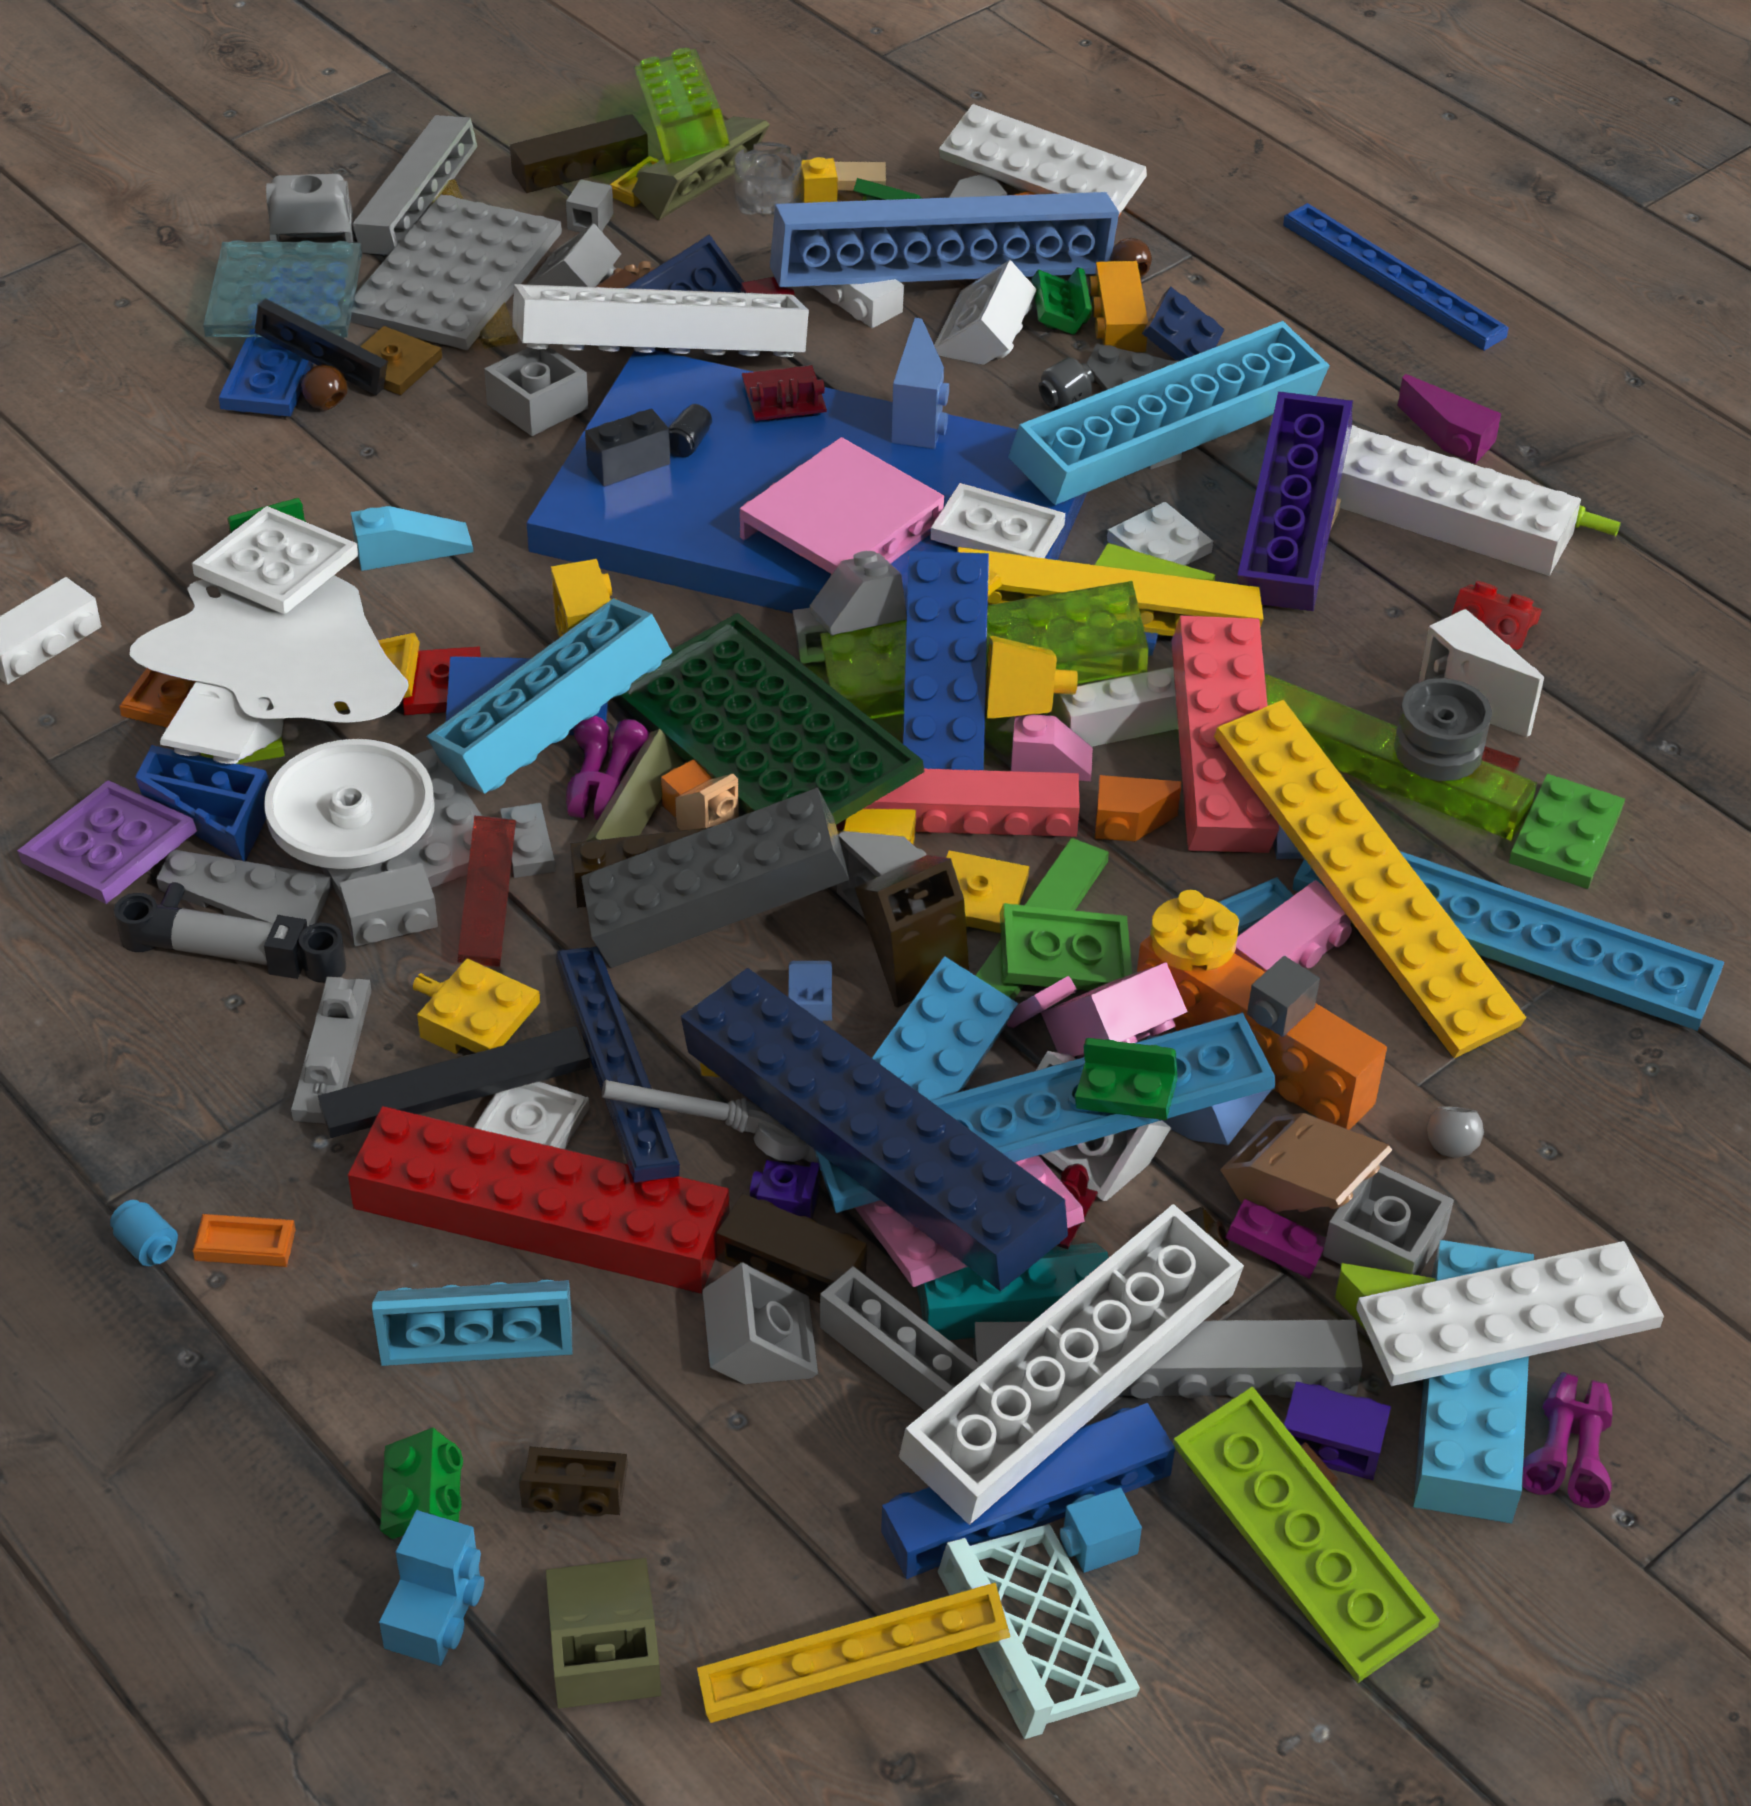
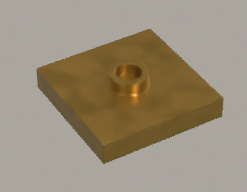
M386 326L379 329L360 346L388 361L384 389L402 395L442 359V348Z

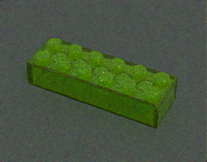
M680 48L671 53L672 56L659 59V57H649L640 62L641 65L634 66L644 103L665 164L730 146L720 106L696 49Z

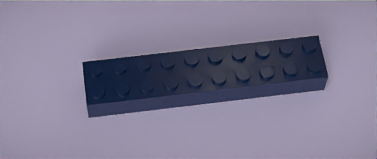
M746 968L681 1015L687 1050L690 1055L999 1291H1002L1068 1236L1066 1205L1063 1197L749 968Z

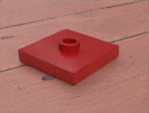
M480 646L419 650L412 696L403 698L404 714L415 715L446 712L450 657H481Z

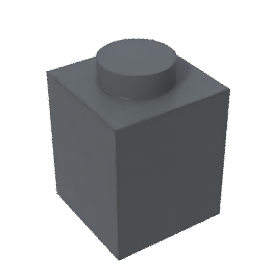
M1283 956L1251 985L1247 1015L1252 1017L1261 1026L1267 1027L1281 1037H1284L1315 1008L1320 977L1288 957Z

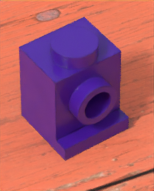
M766 1160L764 1171H754L750 1196L758 1200H767L776 1207L795 1215L813 1219L820 1193V1167L818 1163L811 1162L810 1167Z

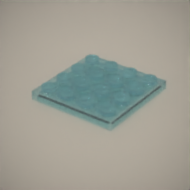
M241 240L222 242L203 324L205 337H262L255 333L257 306L266 298L342 338H347L362 258L361 243H348L346 241L335 243H315L312 241L278 242L274 240L266 242H244Z

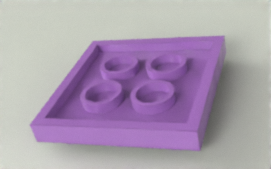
M108 780L18 849L17 852L23 864L107 904L170 852L178 848L197 830L193 818Z

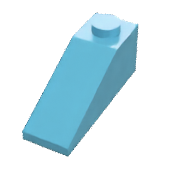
M391 506L367 508L351 512L354 542L357 543L361 571L473 552V545L465 522Z

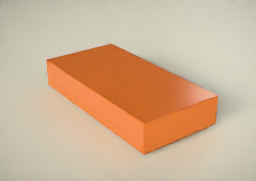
M202 1214L193 1248L195 1261L287 1267L296 1231L294 1220Z

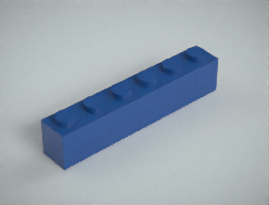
M1148 1403L1132 1409L1122 1408L1114 1412L1109 1418L1091 1425L1085 1424L970 1525L936 1492L927 1487L914 1493H901L892 1498L888 1503L883 1504L881 1533L905 1578L909 1579L939 1567L948 1542L965 1538L969 1546L1040 1527L1065 1517L1066 1506L1084 1495L1093 1494L1096 1496L1120 1487L1124 1493L1168 1477L1172 1472L1175 1447Z

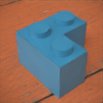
M416 1510L396 1550L400 1581L379 1621L384 1649L441 1666L449 1648L456 1649L463 1634V1618L469 1605L473 1607L477 1605L484 1588V1577L480 1576L479 1572L481 1551L476 1549L474 1528L472 1526Z

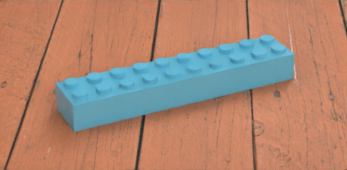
M1281 321L1019 424L1008 458L1054 505H1057L1273 415L1278 391L1316 396L1330 365L1284 321Z

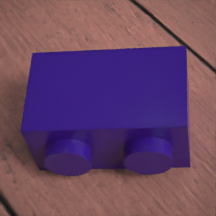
M1296 1381L1284 1426L1300 1446L1306 1442L1329 1469L1373 1480L1391 1406L1377 1403L1370 1398L1354 1397L1331 1391L1321 1385H1309Z

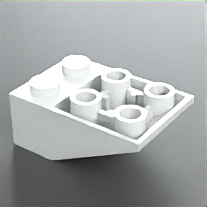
M1466 609L1430 625L1418 683L1436 678H1448L1465 682L1478 689L1489 700L1492 710L1490 724L1525 737L1530 736L1544 676Z
M195 682L161 737L160 745L174 747V752L180 755L197 756L199 753L214 755L213 760L216 762L236 764L238 760L253 755L255 751L267 747L268 744L282 737L284 718L260 719L251 717L242 711L235 694L228 688ZM262 697L257 700L262 710L269 711L274 709L269 698Z

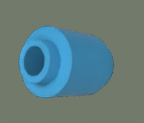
M129 1200L121 1204L112 1214L110 1226L113 1229L114 1237L142 1265L153 1266L161 1264L173 1255L178 1240L177 1231L149 1204L140 1203L138 1200Z

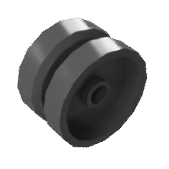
M1436 678L1414 684L1405 693L1401 705L1399 725L1394 742L1397 758L1408 770L1423 778L1449 781L1471 775L1481 765L1492 716L1489 700L1478 689L1458 680Z

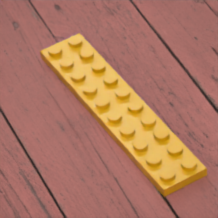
M1284 700L1217 727L1214 734L1216 741L1454 1059L1523 1024L1526 1016Z

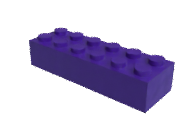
M1278 391L1237 575V583L1239 585L1259 587L1261 603L1263 605L1314 611L1352 429V400Z

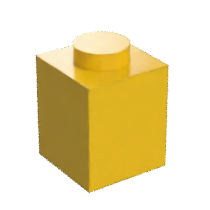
M816 157L811 160H801L802 203L837 202L838 176L834 158Z

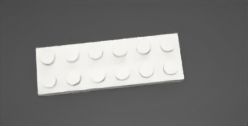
M975 104L971 105L939 148L941 159L1035 194L1107 192L1118 209L1119 214L1147 177L1146 166Z
M1625 1241L1364 1296L1358 1299L1356 1308L1391 1386L1661 1327L1664 1318Z

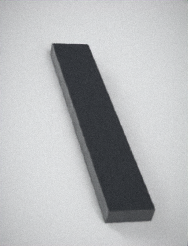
M577 1026L321 1094L318 1095L319 1106L330 1138L371 1128L382 1106L413 1114H422L590 1068V1057Z

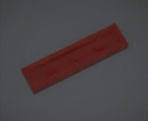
M474 815L458 963H463L468 958L481 965L500 967L516 820Z

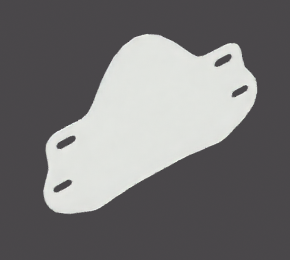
M335 575L286 614H282L206 580L195 581L188 587V592L195 606L193 611L139 637L130 647V656L134 661L152 671L228 688L235 694L244 713L260 719L309 718L339 723L368 721L385 716L399 706L409 687L408 680L385 655L364 616L359 590ZM209 586L217 587L221 596L218 598L210 597L206 588ZM262 697L269 698L274 709L269 711L262 710L257 700ZM345 702L350 713L346 715L339 714L334 703Z

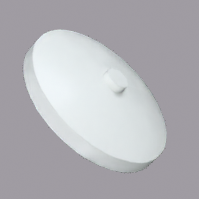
M345 739L327 742L296 755L274 775L267 788L264 802L269 831L276 843L284 851L308 864L333 869H353L371 866L403 853L415 844L429 827L435 804L430 775L417 758L392 744L369 739Z

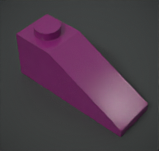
M1408 374L1402 377L1397 406L1443 451L1476 464L1496 442L1501 413Z

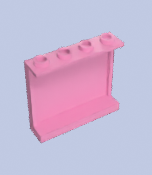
M841 437L828 447L823 448L807 462L799 465L787 476L773 483L757 497L746 502L740 508V538L745 540L755 532L760 531L831 573V575L841 561L853 559L854 554L862 551L880 553L891 564L931 534V527L944 508V495Z

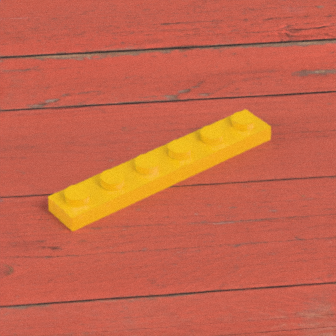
M995 1582L697 1668L706 1715L710 1723L1007 1639L1011 1636Z

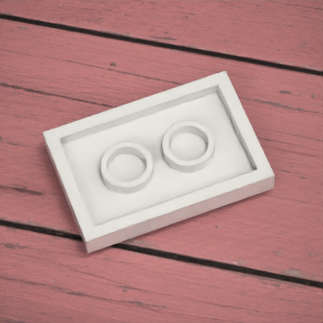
M959 483L931 527V540L955 547L1045 558L1065 525V513Z

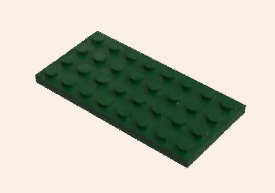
M739 613L672 649L673 653L663 659L661 665L656 670L643 674L631 683V687L627 692L613 697L652 732L661 729L678 755L687 762L694 759L712 779L734 774L738 778V806L747 814L818 788L837 825L925 772L923 760Z

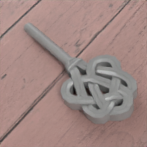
M604 1081L602 1098L725 1121L727 1126L737 1129L740 1133H743V1131L755 1133L753 1139L756 1146L768 1156L782 1161L795 1162L804 1159L809 1162L818 1163L811 1146L755 1103L747 1101L746 1098L723 1103L619 1082Z

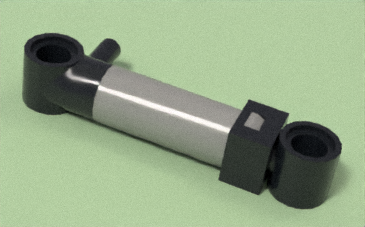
M178 882L169 884L160 904H156L155 899L148 894L132 893L119 899L114 907L120 941L124 948L132 952H146L159 947L263 964L268 966L269 975L293 979L299 978L303 968L305 975L310 980L318 983H326L327 977H341L346 970L342 934L340 929L330 923H315L307 926L306 919L277 915L275 922L271 923L178 908L185 893L184 886Z

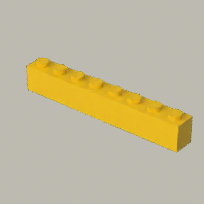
M958 547L957 552L989 553V568L1001 576L1002 586L988 596L987 612L1158 633L1167 636L1174 635L1180 616L1259 618L1260 627L1264 619L1259 587Z

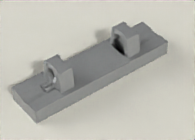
M327 977L291 1108L293 1121L326 1124L319 1106L318 1095L347 1088L372 992L370 980H348L340 977Z

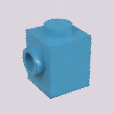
M1120 1487L1096 1496L1093 1494L1084 1495L1072 1504L1067 1505L1064 1527L1060 1528V1538L1069 1557L1075 1556L1083 1573L1137 1555L1142 1526Z

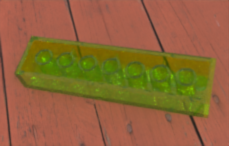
M1133 581L988 605L986 667L989 636H996L1052 650L1057 659L1056 669L1077 671V684L1147 672L1148 643ZM907 619L830 635L829 632L820 634L828 685L871 719L904 714Z

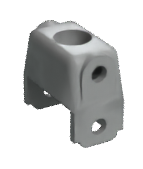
M339 174L279 175L273 178L272 183L266 184L270 241L273 256H280L281 235L317 238L345 234L347 253H355L352 204L349 198L348 182L344 181L342 176Z

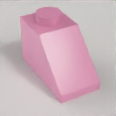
M1036 714L1015 716L1011 771L1079 773V781L1091 782L1093 748L1056 716Z

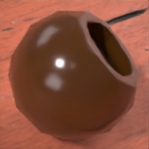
M1130 237L1120 240L1113 247L1110 261H1137L1140 278H1142L1150 270L1152 256L1149 247L1143 241Z
M322 364L312 367L305 374L301 382L302 393L306 402L315 409L324 411L332 409L347 394V383L343 373L333 366Z

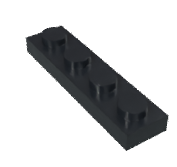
M266 298L258 304L255 324L256 334L318 366L323 364L335 367L343 373L345 380L374 395L379 394L384 389L387 360Z

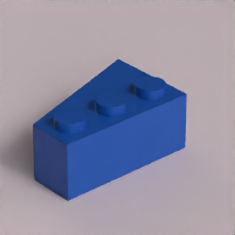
M151 745L135 776L142 796L193 818L197 830L194 833L195 836L236 860L246 861L266 820L264 802L265 794L270 784L266 770L240 764L219 763L214 761L213 758L199 755H180L172 749Z

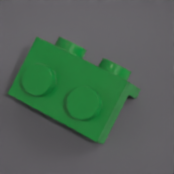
M1077 267L1068 281L1038 269L1031 279L1032 285L1037 289L1034 298L1038 321L1048 328H1057L1075 335L1080 326L1088 322L1093 309L1084 269Z
M432 1427L385 1446L380 1531L391 1539L405 1534L416 1510L459 1522V1512L462 1507L460 1497L461 1469L463 1467L462 1453L455 1443L451 1442L435 1428Z

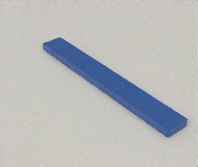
M1307 203L1284 215L1283 226L1483 351L1507 338L1509 327Z

